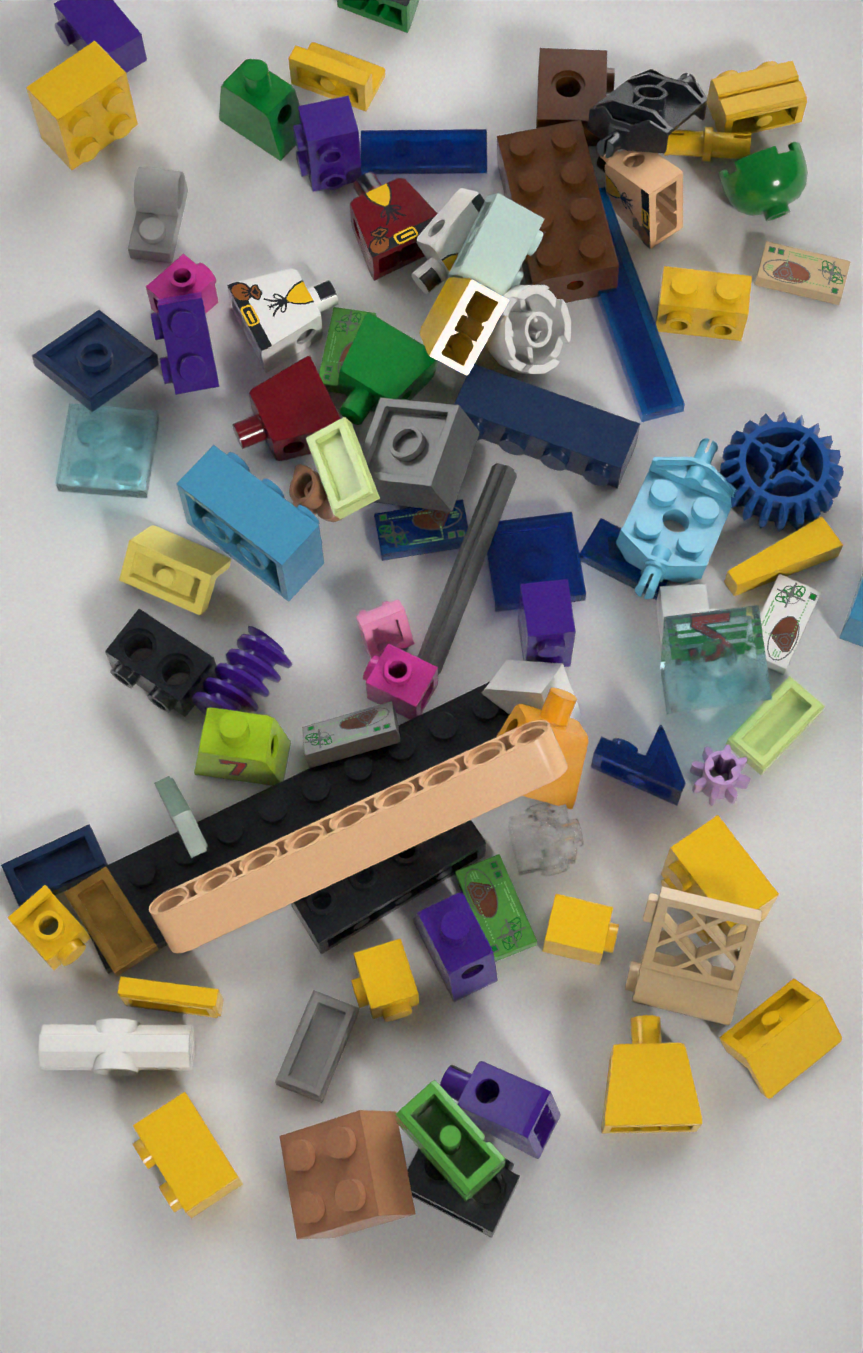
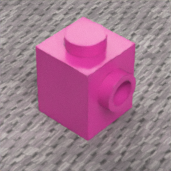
M184 253L146 286L150 306L155 313L158 312V299L202 292L205 313L218 303L215 287L217 281L212 271L201 262L195 264Z
M388 643L381 656L373 655L364 671L363 680L366 681L367 699L379 705L392 701L396 713L411 720L422 714L438 685V667Z

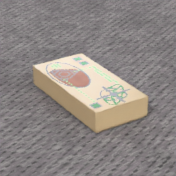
M766 241L755 285L839 305L851 261Z

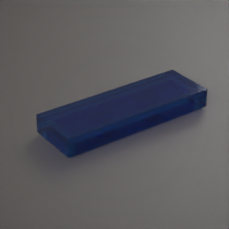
M487 129L361 130L362 175L369 172L374 174L487 173Z

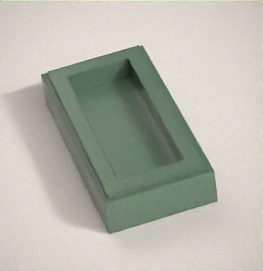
M167 776L155 782L158 793L190 857L193 858L207 851L206 847L208 846L174 779Z

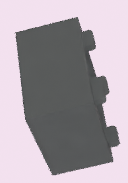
M380 398L362 447L363 455L380 497L374 503L447 512L453 511L480 433L460 405Z

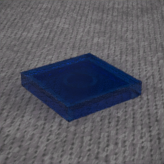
M572 512L499 521L486 555L495 612L518 609L520 584L568 579L571 602L586 601V588Z

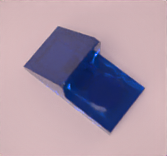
M661 724L646 755L639 753L638 748L626 740L613 738L611 741L602 736L593 753L591 768L678 806L686 782Z

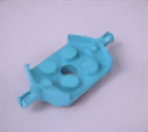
M708 438L700 441L694 457L653 458L625 524L620 530L616 541L617 546L627 562L641 569L642 576L635 587L636 594L641 597L646 584H649L644 599H652L654 597L659 581L662 582L663 579L683 584L702 578L731 510V497H734L736 489L730 483H727L726 479L711 465L713 457L718 450V445L715 441H712L708 452L705 453L710 440ZM667 520L676 521L683 526L685 531H670L663 522Z

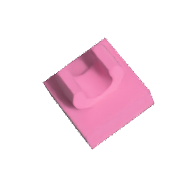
M399 599L392 602L384 601L382 606L367 612L365 609L361 610L359 615L356 616L364 646L370 659L373 655L381 656L388 643L399 649L414 645L406 612Z

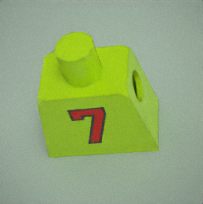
M207 708L194 774L273 786L284 781L291 741L277 720L271 716Z

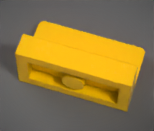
M312 42L308 49L295 45L288 58L291 84L330 99L349 95L351 106L365 112L385 78V68Z
M793 978L720 1036L719 1039L726 1052L749 1069L760 1092L770 1099L842 1041V1036L823 998Z

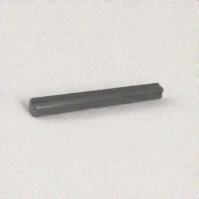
M496 463L490 470L417 656L438 667V675L442 671L517 478L514 469L510 466Z

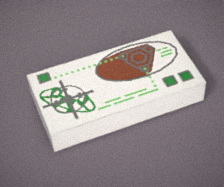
M779 574L754 626L753 635L749 637V639H753L752 651L742 652L741 656L784 675L822 592Z

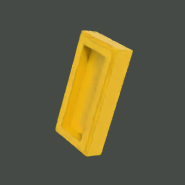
M120 976L117 992L123 1003L129 1007L212 1018L221 1017L224 1001L219 989Z

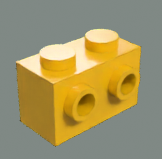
M664 266L658 298L655 331L742 341L749 313L752 276Z

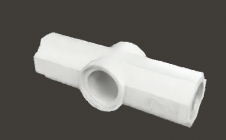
M120 1018L101 1019L96 1021V1025H42L38 1041L39 1067L42 1070H93V1073L104 1076H133L138 1074V1070H192L194 1060L192 1025H141L138 1021Z

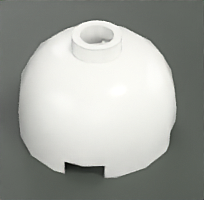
M518 285L510 288L503 296L509 302L485 343L487 350L499 365L521 374H544L559 364L560 361L555 359L560 354L563 343L570 342L571 318L565 301L557 299L548 290L550 287L546 285Z

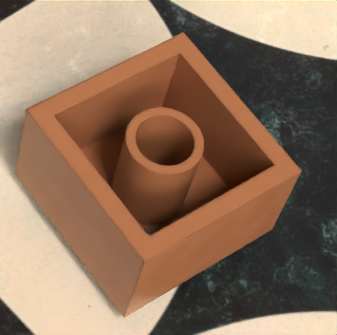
M358 1110L279 1136L297 1240L336 1238L416 1214L400 1129L396 1121V1111Z

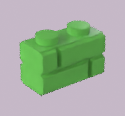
M436 1080L430 1082L395 1114L400 1128L465 1202L505 1166L504 1156L491 1142H485V1135Z

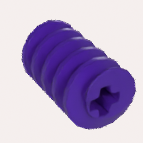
M248 626L249 634H242L237 639L239 649L231 648L225 654L227 663H219L214 668L217 678L208 677L203 682V689L206 693L196 692L192 696L193 703L205 716L207 708L240 711L244 707L256 712L259 707L251 697L253 693L263 697H268L270 694L263 680L266 678L275 683H279L281 680L274 666L277 664L289 669L293 665L283 648L260 629Z

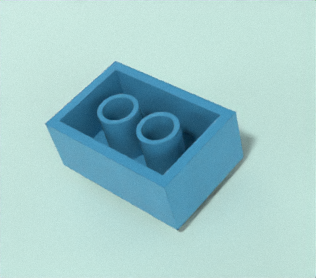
M213 445L176 483L186 521L191 527L289 602L324 564L319 520L306 507L299 505L296 508L284 499L283 492L275 483L266 478L261 481L251 474L248 465L233 452L225 454Z

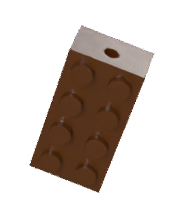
M581 120L497 136V165L505 197L544 218L539 229L543 232L542 240L533 255H526L522 263L526 285H546L550 287L548 290L557 299H563L565 303L617 293L619 264Z

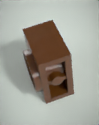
M540 48L536 128L581 120L587 145L597 146L601 139L587 130L589 109L605 98L606 94L614 91L615 68H607V50Z

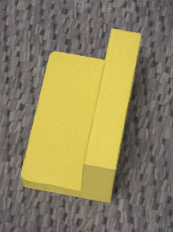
M151 525L129 540L119 581L197 615H202L208 609L216 578L229 569L232 559L160 527Z

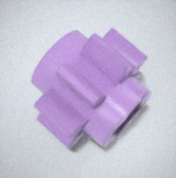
M728 744L724 747L723 751L713 752L710 747L706 746L702 754L705 763L694 761L690 768V773L700 776V779L694 783L693 793L702 791L709 797V805L711 806L714 805L717 799L723 798L734 804L738 796L735 787L747 789L750 782L748 776L740 774V771L743 770L747 763V758L737 759L734 754L730 753L731 747ZM714 769L720 776L713 778L711 776L712 770ZM722 774H728L727 781L721 776Z

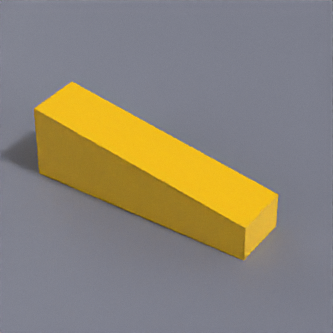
M821 516L728 570L724 583L733 596H737L776 581L779 574L789 576L839 556L843 544Z

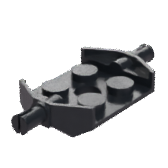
M649 69L630 77L589 109L587 130L601 139L597 143L599 155L603 157L606 154L605 158H609L617 150L621 149L665 153L668 136L693 115H696L699 120L705 119L708 99L700 85L696 83L695 77L692 74H689L687 77L688 73H684L676 80L666 77L653 69Z

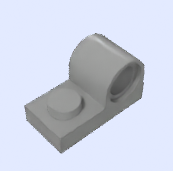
M139 167L137 169L134 182L136 215L128 246L130 258L166 263L173 262L188 193L183 172Z

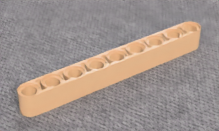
M546 720L531 721L178 885L154 899L149 906V912L170 950L177 954L185 953L553 782L566 772L568 768L566 759L550 723Z

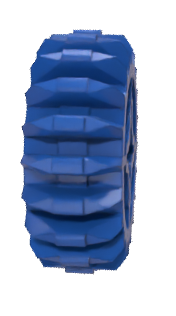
M783 412L778 416L777 422H773L765 413L760 418L759 425L749 420L744 425L743 432L736 430L732 435L731 445L724 448L722 455L724 462L721 463L719 473L726 479L727 483H730L736 489L734 497H731V508L744 506L742 513L744 521L755 515L759 517L758 525L760 529L765 527L768 521L775 522L778 533L784 529L786 522H790L797 531L799 528H802L804 519L811 523L819 518L821 512L826 513L831 509L832 499L839 495L841 489L839 481H841L844 471L843 467L838 465L841 458L840 450L830 449L833 443L832 435L818 437L820 432L819 423L808 429L803 426L804 419L802 415L793 423L788 422L787 416ZM802 458L811 466L816 481L809 477L810 472L802 466ZM746 462L754 467L753 472L761 478L760 487L750 477Z

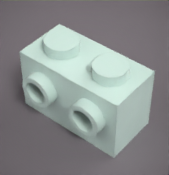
M499 193L488 195L448 276L470 278L495 293L504 296L510 288L520 284L523 272L519 269L526 255H533L542 240L543 232L539 229L544 218Z

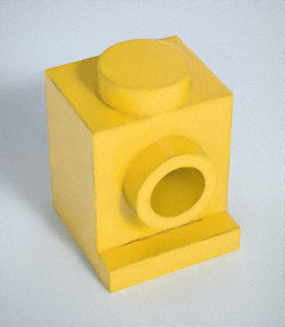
M46 885L7 917L18 932L53 970L61 964L68 966L77 960L86 949L85 943L91 938L85 928ZM54 921L58 922L56 932L51 935L42 934V931Z

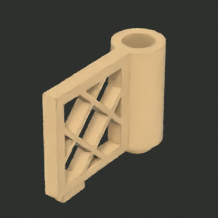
M663 886L659 895L649 893L643 921L652 923L641 962L631 961L625 984V990L633 992L632 1002L729 1026L734 1014L740 985L761 922L762 910ZM667 907L689 911L694 919L677 925L666 912ZM730 921L747 926L746 930L727 937L717 924ZM705 930L714 942L697 948L688 938V935ZM675 941L684 953L672 956L656 952V947ZM724 953L734 964V968L729 970L713 966L707 959Z

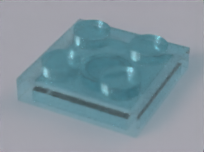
M69 403L55 482L58 491L147 499L160 420L158 411L101 406L94 412H91L82 404Z

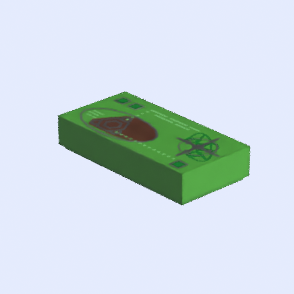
M333 307L319 372L328 392L342 394L337 389L339 372L364 316L367 314L366 311Z
M500 854L455 871L458 885L492 948L495 962L537 945V939Z

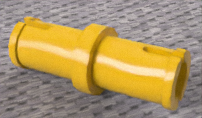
M705 127V131L676 129L668 136L667 150L664 156L702 157V161L711 162V158L741 159L750 155L752 133L714 132V127Z

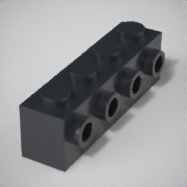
M469 820L293 902L291 906L320 954H323L453 876L455 871L468 867L483 858L486 853V842L472 820Z

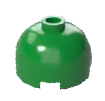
M791 142L788 145L790 150L788 152L778 154L776 146L741 158L734 162L737 171L731 174L727 169L719 171L718 176L729 203L738 212L749 216L764 214L766 221L774 220L790 213L788 205L800 197L807 182V165L800 143Z

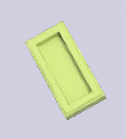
M346 417L306 437L332 512L336 517L341 520L380 499L353 425Z
M789 676L728 738L726 745H730L731 750L740 758L746 757L747 764L762 775L822 713L825 706Z

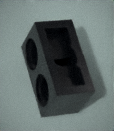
M141 609L137 610L105 651L112 667L110 673L129 688H133L136 684L149 693L147 695L148 699L166 713H170L174 709L186 717L195 706L192 696L196 692L205 693L203 682L208 677L216 678L214 668L216 667L214 657ZM147 648L152 650L151 654L143 660L130 659L131 655L138 649ZM182 672L189 675V678L183 684L170 685L167 683L173 674Z
M418 1148L407 1170L412 1197L492 1238L519 1182L520 1175L512 1172L514 1164L505 1158V1166L492 1178L500 1189V1195L494 1202L482 1204L473 1197L465 1202L446 1179L435 1180L428 1176L425 1171V1164L429 1159Z

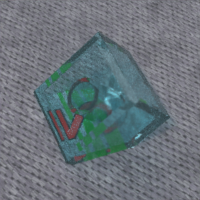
M759 605L664 617L660 670L667 715L756 704L772 700Z

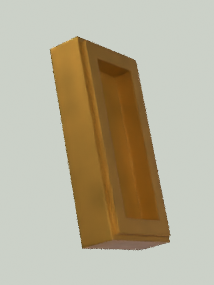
M104 867L64 892L116 976L124 973L159 950L107 867Z

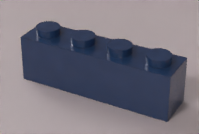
M476 364L473 365L466 377L454 405H460L480 432L477 441L481 439L499 445L501 449L509 454L516 456L524 454L540 460L550 469L557 471L568 470L582 475L588 482L594 485H609L617 489L637 444L640 423Z

